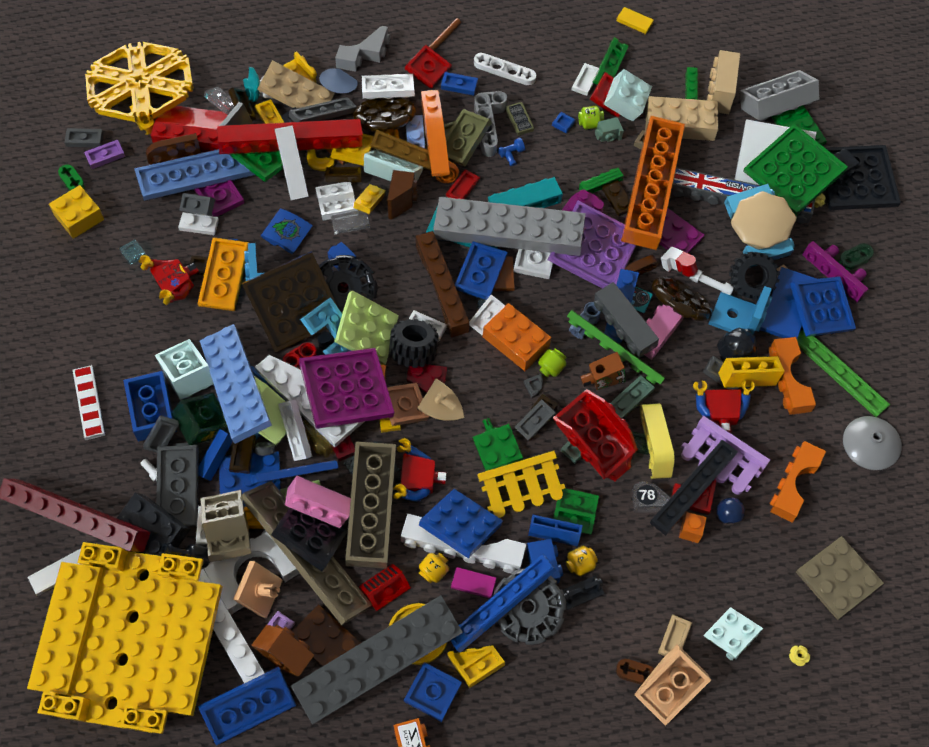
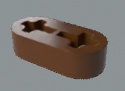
M649 255L629 264L625 270L638 272V276L655 269L659 263L654 255Z
M622 659L616 666V673L619 678L640 685L645 680L644 676L637 674V672L644 673L647 670L650 675L654 670L650 665L630 659ZM627 664L628 669L635 672L628 671L627 674H623V670L620 667Z

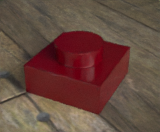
M347 436L336 447L331 444L338 462L355 455V447L350 436Z

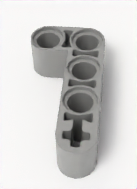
M502 91L484 92L475 96V114L492 121L480 142L482 154L487 157H492L497 153L498 139L493 114L503 113L506 110L507 95Z

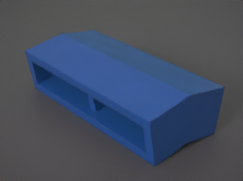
M532 515L528 536L551 539L555 542L578 547L583 525Z

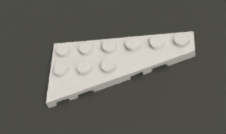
M271 355L267 356L255 366V371L286 401L296 399L300 414L316 429L301 370ZM364 422L316 430L336 447Z

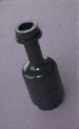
M164 543L161 547V555L164 553L203 559V568H206L210 563L208 548L205 546L190 544L186 549L172 547L171 543Z

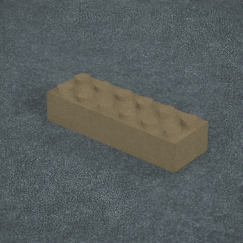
M356 442L346 566L387 568L396 444Z

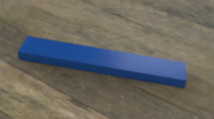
M544 554L459 625L463 633L450 640L458 652H462L556 572V569Z

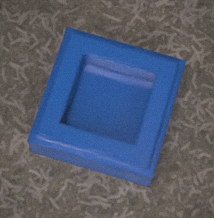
M560 112L552 122V126L567 133L574 125L576 119Z

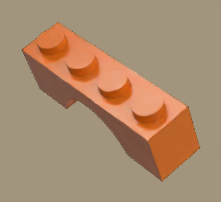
M796 337L774 339L771 347H769V356H778L784 369V373L778 382V388L780 392H783V406L785 409H788L789 415L812 412L816 406L811 387L797 382L791 373V365L798 360L801 354Z
M806 441L800 447L796 446L792 454L795 459L793 463L789 461L784 471L788 474L785 479L781 478L777 486L780 489L779 494H774L771 499L770 505L773 506L770 511L771 513L793 523L804 502V499L796 489V478L802 474H815L826 453L825 450Z

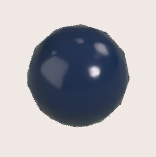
M728 497L719 503L717 515L724 524L741 522L745 516V508L738 499Z

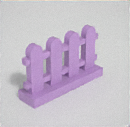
M705 416L700 419L697 427L692 431L691 434L694 436L688 444L684 442L681 446L683 449L682 458L689 461L695 457L700 460L698 466L721 440H724L737 450L736 456L716 478L718 483H724L727 479L734 484L731 489L737 495L742 494L743 491L748 492L751 486L748 485L754 476L758 478L770 461V459ZM704 443L710 446L705 455L698 451ZM737 465L744 469L738 478L731 474Z

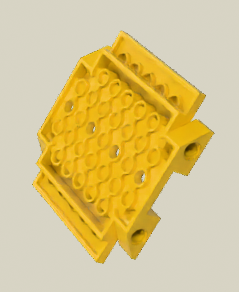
M83 542L77 562L79 564L61 562L27 689L43 692L38 709L39 714L163 734L168 713L194 716L223 586L199 582L203 559L164 553L161 556L129 552L121 547ZM148 570V578L145 581H141L140 574ZM133 612H138V620L131 623L129 620L130 615ZM127 654V663L120 666L119 658ZM115 697L117 699V706L110 710L108 702L111 698Z

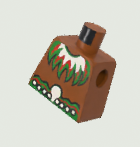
M618 352L590 363V373L580 376L584 387L594 384L596 390L626 382L625 368Z

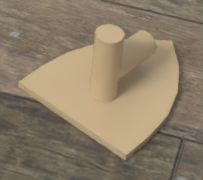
M435 379L417 409L432 418L443 421H454L464 418L463 409L458 397L443 382Z

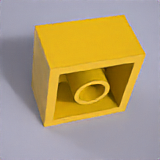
M81 185L49 203L54 216L73 239L104 220L100 208Z

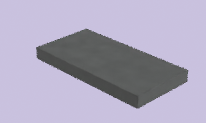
M199 446L157 447L156 503L186 526H197Z

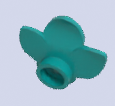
M249 67V76L243 79L249 101L256 102L260 95L259 90H257L259 87V77L255 69Z

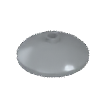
M873 416L859 417L849 423L843 434V445L847 455L853 462L863 468L883 470L892 466L900 457L902 450L900 436L891 424L881 418Z

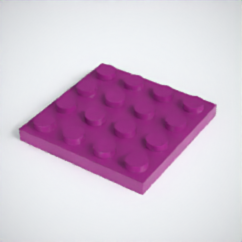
M376 348L299 358V365L316 429L394 417L395 412Z

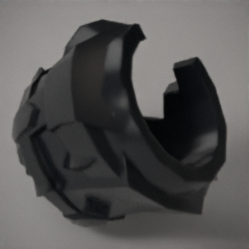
M738 327L726 333L717 343L721 355L720 358L723 361L726 358L757 357L756 337L748 329Z

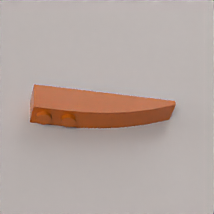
M421 91L422 113L432 176L450 175L439 91Z

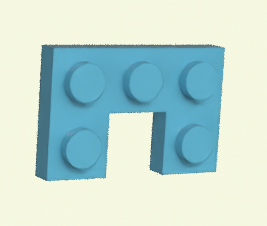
M330 297L300 320L311 335L326 326L335 339L342 313ZM335 342L323 350L325 355L351 351Z

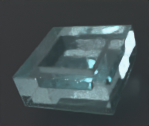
M135 239L119 248L121 254L130 265L138 261L141 256L146 255Z

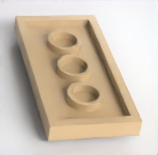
M273 60L257 89L297 109L331 101L334 92Z

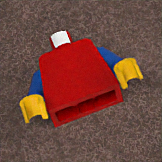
M744 380L741 384L744 389L742 393L741 390H706L707 383L705 381H702V388L699 389L698 382H694L693 388L697 391L696 408L702 417L705 416L731 433V425H736L749 408L751 398L749 392L754 389V382L752 381L751 387L746 389V380Z
M404 438L399 440L404 447H397L398 452L406 451V454L403 455L401 484L393 488V490L398 491L393 496L395 499L402 497L417 502L427 497L429 493H433L434 483H446V472L435 471V461L412 446L410 441Z

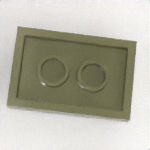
M463 109L446 136L448 160L466 166L492 124V121Z

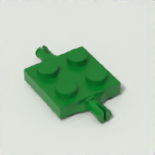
M487 418V422L484 419L482 422L486 431L472 438L485 471L523 460L510 425L507 424L493 428L490 418Z

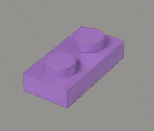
M118 140L84 152L91 169L125 157Z

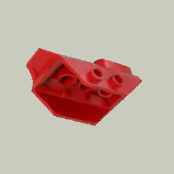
M586 389L553 417L557 426L568 438V441L581 451L582 458L586 462H590L603 479L609 478L615 482L631 468L632 455L638 450L632 431L628 428V423L617 415L615 407L607 403L603 398Z

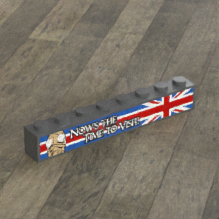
M676 167L670 194H673L675 197H688L694 201H707L712 205H725L724 202L727 196L750 190L760 185ZM815 200L796 216L797 223L810 222Z

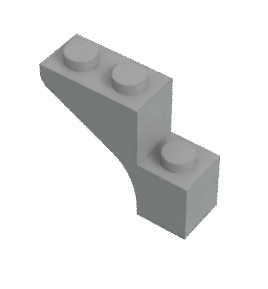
M379 27L358 45H340L335 57L336 68L356 72L357 67L362 64V59L380 62L381 57H385L386 54L385 45L390 42L388 27Z

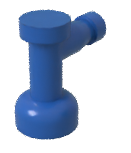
M517 138L514 144L504 148L499 147L498 153L501 158L506 157L511 167L517 164L511 152L516 150L523 152L525 151V146L522 139Z

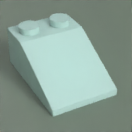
M190 339L155 355L180 400L188 398L192 394L202 389H207L214 384L208 364Z

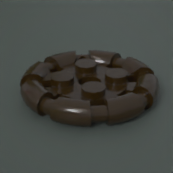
M375 98L372 100L368 99L362 102L361 105H358L354 111L353 118L360 119L363 129L384 132L387 129L393 128L395 130L407 125L414 118L416 109L414 104L406 98Z
M659 277L653 281L652 290L656 297L665 306L673 308V311L686 318L691 317L695 321H705L712 316L713 310L711 305L707 303L708 300L699 292L694 294L690 291L691 287L679 280L675 282L669 277Z

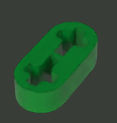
M63 165L59 168L58 174L69 191L76 188L72 184L73 181L77 185H81L83 189L85 188L82 178L73 166ZM64 172H69L71 176L68 177Z

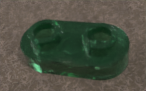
M865 243L859 244L843 252L839 259V264L846 270H853L870 261L874 253L873 248Z

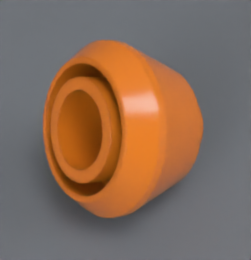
M449 161L450 175L435 177L441 183H450L458 177L459 169L454 163Z

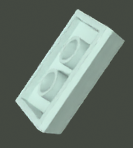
M372 150L364 154V172L391 181L393 170L415 172V180H418L424 168L378 150Z

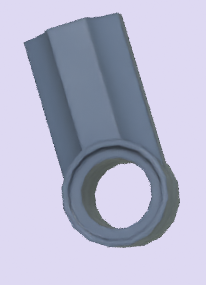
M589 302L585 305L584 311L580 316L594 325L599 321L601 311L596 309L594 302ZM589 312H593V313H595L596 315H590V314H588V313H589ZM571 325L569 328L572 335L578 339H583L586 335L584 334L585 329L581 326L576 328Z

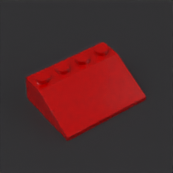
M175 106L158 116L155 120L151 133L152 142L155 143L196 133L202 153L218 150L217 126L224 121L230 112Z

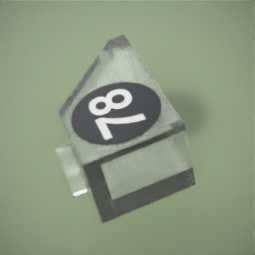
M645 481L638 482L632 488L633 512L658 513L671 497L655 484H648Z

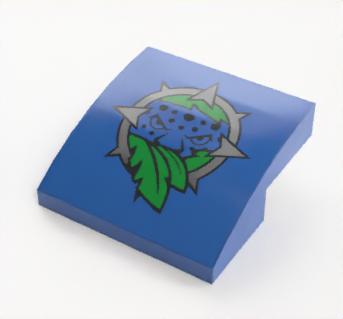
M280 208L260 237L272 245H279L287 252L293 254L313 225L297 215Z

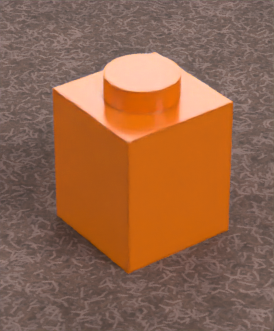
M686 512L682 521L679 538L699 543L703 536L707 517Z

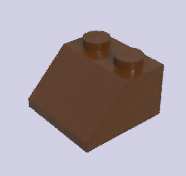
M393 170L387 200L388 219L392 220L413 206V201H417L418 180H415V172Z

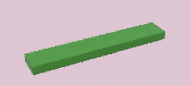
M804 329L799 332L797 338L799 348L870 413L878 417L889 407L890 404L815 336L806 337Z

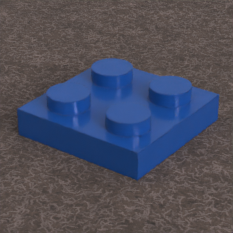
M424 662L404 702L442 722L462 682Z

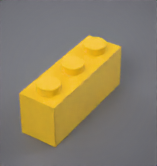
M778 356L726 358L718 374L724 388L742 387L741 384L744 380H746L745 387H751L752 381L755 386H776L784 373V369Z

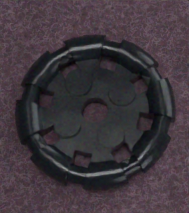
M337 255L336 258L331 260L328 258L319 265L322 274L327 277L326 283L342 314L348 293L352 290L360 295L362 293L367 295L366 298L371 301L376 299L377 281L373 278L374 273L363 260L359 261L351 255ZM339 265L340 270L334 272L332 267ZM351 265L356 267L355 272L349 270ZM366 277L367 283L362 285L360 279ZM340 284H348L349 289L346 293L339 292L338 287Z

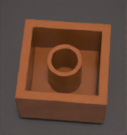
M266 625L251 645L276 667H279L280 670L296 676H300L314 656L309 651L310 646L302 640L297 641L294 638L295 634L287 627L282 628L278 625H275V627Z

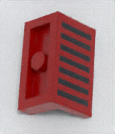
M391 564L359 586L376 611L411 588L403 572L394 564Z

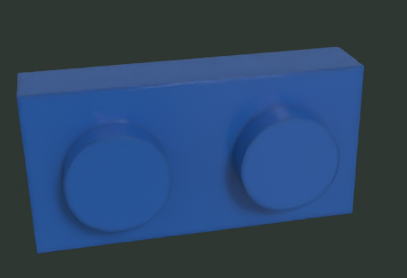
M444 72L441 90L474 96L478 78Z

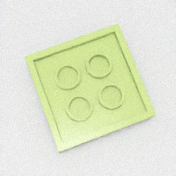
M352 290L347 296L335 343L351 351L376 348L380 365H385L389 354L391 329L397 323L399 315Z

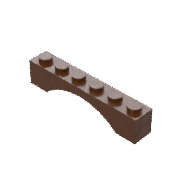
M430 231L416 235L417 251L434 285L451 337L468 333V317L434 232Z

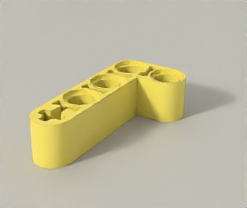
M660 403L641 405V421L650 454L649 469L652 471L651 479L671 478L674 467V450Z

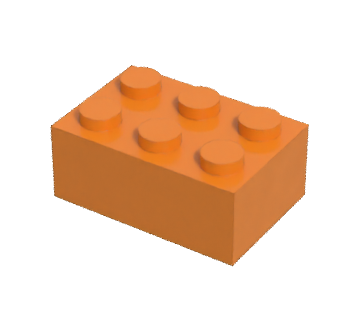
M509 303L483 327V338L524 371L550 347L551 336Z

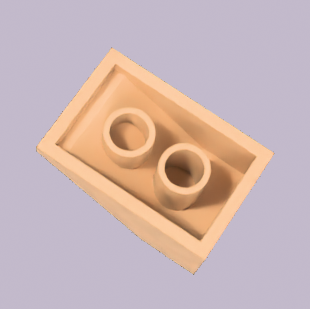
M677 644L660 661L634 695L666 726L711 679Z

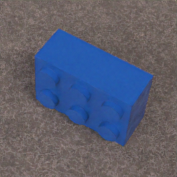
M163 371L123 380L133 433L138 441L146 440L160 415L174 419L166 378Z

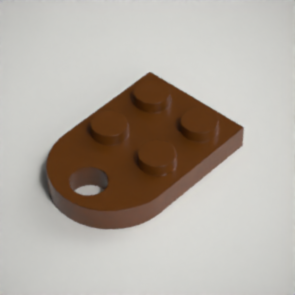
M195 133L157 141L147 148L146 157L148 163L152 165L201 154L202 152Z

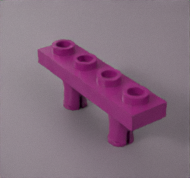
M814 241L808 244L803 256L828 278L840 276L845 293L856 302L860 301L868 290L860 282L867 276L866 271L860 268L851 274L833 258L839 253V249L835 245H831L824 251Z

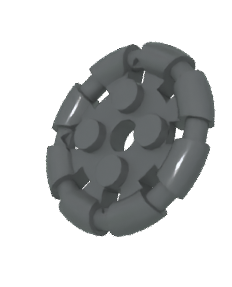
M526 568L511 572L512 575L508 578L504 577L496 587L493 595ZM550 576L500 618L496 623L501 627V632L512 641L517 643L518 641L525 642L526 645L540 644L547 641L546 638L549 636H554L564 622L563 614L564 610H566L565 595L563 590H560L557 586V581ZM548 588L553 593L549 598L544 592ZM527 600L531 601L534 605L531 613L526 612L523 608V604ZM550 607L556 608L555 616L548 615L551 610ZM508 615L513 621L511 624H508L505 619ZM542 623L546 626V629L543 631L538 628V625ZM521 626L528 628L527 634L521 633Z

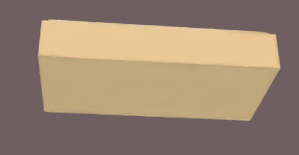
M672 614L658 654L666 656L677 644L683 649L692 622Z

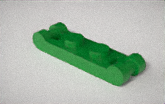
M616 37L611 40L609 48L592 81L594 84L597 85L605 72L613 78L615 77L629 45L620 43Z

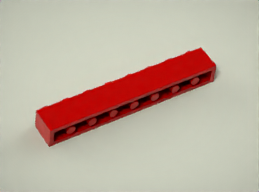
M360 119L217 126L219 154L279 151L274 129L293 125L298 150L362 147L363 133Z

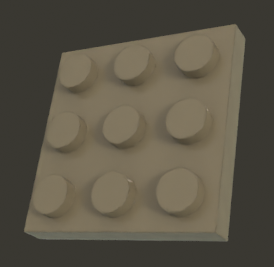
M842 536L796 571L837 620L884 584Z

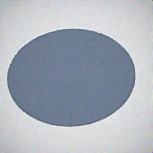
M341 69L325 70L319 77L320 83L326 89L336 93H349L355 90L358 84L356 79Z

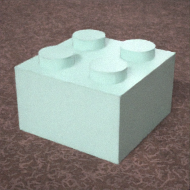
M623 69L613 79L604 105L628 120L634 121L643 113L652 86Z

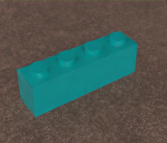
M555 177L533 184L529 183L516 189L512 188L503 193H495L488 197V202L546 208L561 203L563 193Z

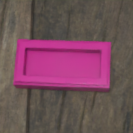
M456 567L451 588L491 598L496 577Z

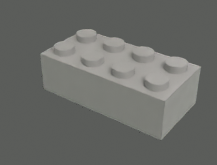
M801 70L740 90L741 109L757 120H766L770 116L780 115L787 110H795L799 106L809 105L813 101L819 100V80Z

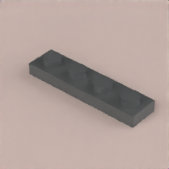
M348 97L290 110L289 117L294 122L322 121L354 113L357 106Z

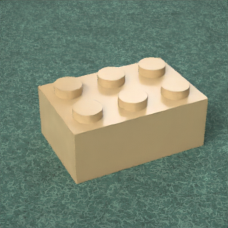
M720 50L718 57H714L713 67L715 68H711L710 71L712 81L709 82L708 91L710 92L707 96V101H718V113L729 114L736 94L740 53Z

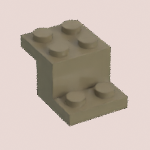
M241 490L200 498L202 526L207 540L209 562L252 554L249 526L244 503L240 498L242 495Z

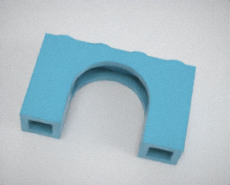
M765 184L727 196L724 204L730 219L733 218L741 200L761 191L775 195L773 189H770L769 184ZM788 238L786 241L770 248L759 250L748 245L743 250V254L758 252L768 255L773 260H777L791 255L794 250V242L792 238Z

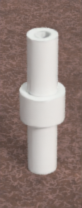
M144 459L141 465L149 473V477L154 482H157V468L147 459Z

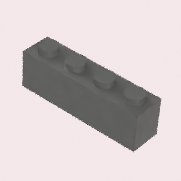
M614 282L595 293L594 306L598 311L603 312L607 323L614 326L618 337L621 340H625L632 354H636L640 358L657 347L659 338Z

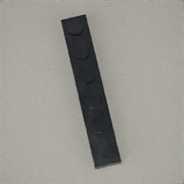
M721 440L651 519L650 524L666 536L731 462L738 451L724 440Z

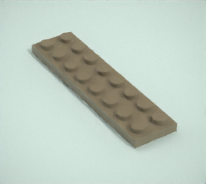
M272 481L244 492L240 497L270 536L290 508L285 506L286 498ZM271 536L341 625L367 611L372 606L333 556L324 570L320 571Z

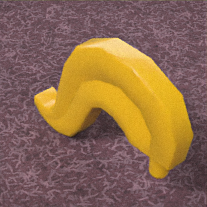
M315 149L307 150V162L312 169L326 171V167L334 166V159L331 158V155L330 158H317Z

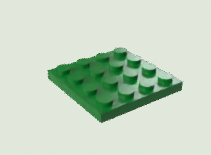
M793 124L744 167L743 172L760 186L769 184L775 196L784 198L792 212L797 216L845 173L848 166L796 124Z

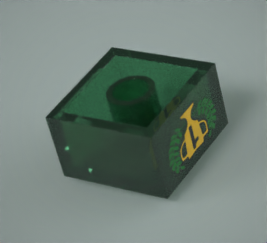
M214 393L181 400L172 412L174 419L179 422V428L188 445L214 440L219 429L225 432L228 430L222 408Z

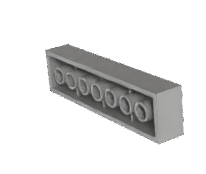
M439 197L433 230L437 240L472 243L474 241L489 246L580 256L585 227V213Z

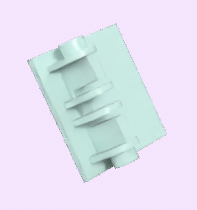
M730 607L704 636L726 651L727 658L733 660L738 658L741 652L750 645L763 628Z

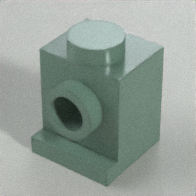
M618 117L598 122L597 129L595 130L597 140L600 139L601 142H611L616 138L618 141L622 140L624 130Z

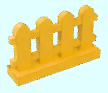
M555 451L477 474L479 482L484 481L485 486L481 487L482 492L487 491L491 506L487 507L488 511H493L495 516L501 518L505 515L504 507L512 505L514 511L521 512L524 509L523 501L531 499L533 505L540 506L544 501L543 495L550 493L553 500H560L563 496L562 489H565V485H560L556 469H559V466L553 463V460L557 458ZM541 463L542 469L535 471L534 465ZM522 469L523 475L515 476L514 471ZM544 473L548 488L541 490L537 475ZM503 475L504 480L496 482L495 477ZM525 479L529 494L522 496L517 481ZM506 485L510 500L502 502L498 487Z

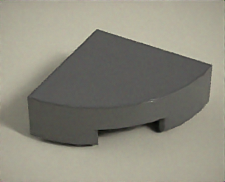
M541 374L526 379L523 382L531 398L537 396L542 389L543 378Z

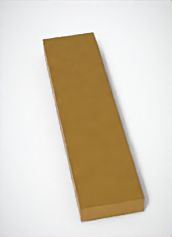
M376 130L370 145L371 148L423 166L424 169L431 171L427 149Z

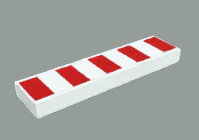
M91 365L74 369L73 375L84 438L89 440L105 436L93 367Z

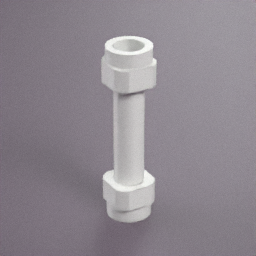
M698 270L694 276L689 277V279L696 283L698 281L703 282L728 295H731L734 286L727 282L723 284L703 275L701 270Z

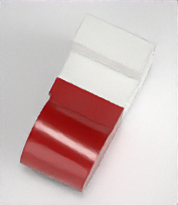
M671 247L661 257L662 266L668 272L674 269L682 272L687 277L694 276L698 272L696 258L675 247Z

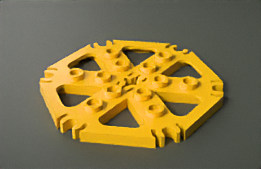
M138 42L137 47H132L131 43L128 45L129 49H127L126 45L93 62L91 65L92 71L87 70V74H85L89 106L94 108L95 112L99 115L135 122V117H137L138 122H141V117L143 116L150 120L151 114L152 118L155 119L187 100L186 98L189 97L188 91H193L191 68L187 55H183L182 51L177 48L143 42V47L140 42ZM148 54L165 56L149 66L146 65V55ZM121 58H127L129 70L109 65ZM182 69L184 71V81L165 78V76L175 70ZM104 82L114 85L95 95L96 83ZM150 92L173 97V100L166 102L159 108H153ZM132 96L133 110L131 113L111 110L113 106Z

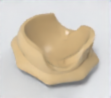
M761 191L739 202L731 224L743 243L759 250L770 248L786 241L797 218L784 198Z

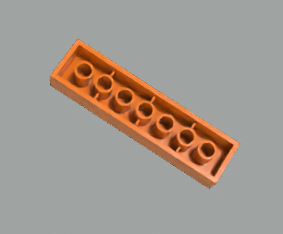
M650 116L621 238L622 242L657 250L662 236L685 124Z

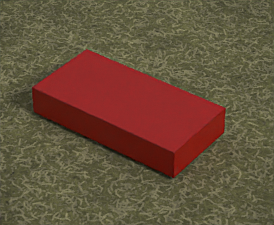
M465 169L447 191L446 197L465 200L480 180V177Z

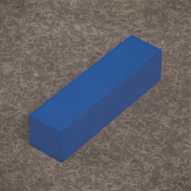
M219 429L199 465V475L201 477L212 480L233 442L229 433Z

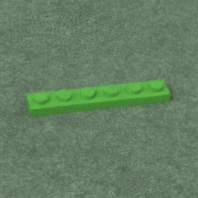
M571 310L567 315L570 318L568 321L576 328L581 326L585 329L584 334L591 339L596 337L601 341L599 345L606 350L611 348L618 352L621 361H629L631 363L630 367L638 373L644 372L647 375L646 379L655 385L656 382L659 384L665 379L663 375L575 311Z

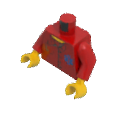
M143 255L139 259V263H142V270H147L148 267L151 268L150 271L162 290L159 299L164 298L163 303L165 305L173 301L184 300L194 286L190 276L199 272L194 262L183 267L179 259L154 260L150 259L147 255Z

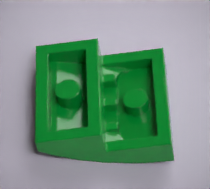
M566 488L562 489L563 496L560 500H557L553 519L583 525L581 533L592 535L599 495Z

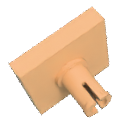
M249 561L233 600L260 617L267 618L273 602L278 596L277 593L280 592L283 580L257 562Z

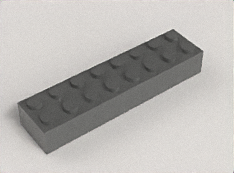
M440 595L291 685L313 725L460 635L463 631Z

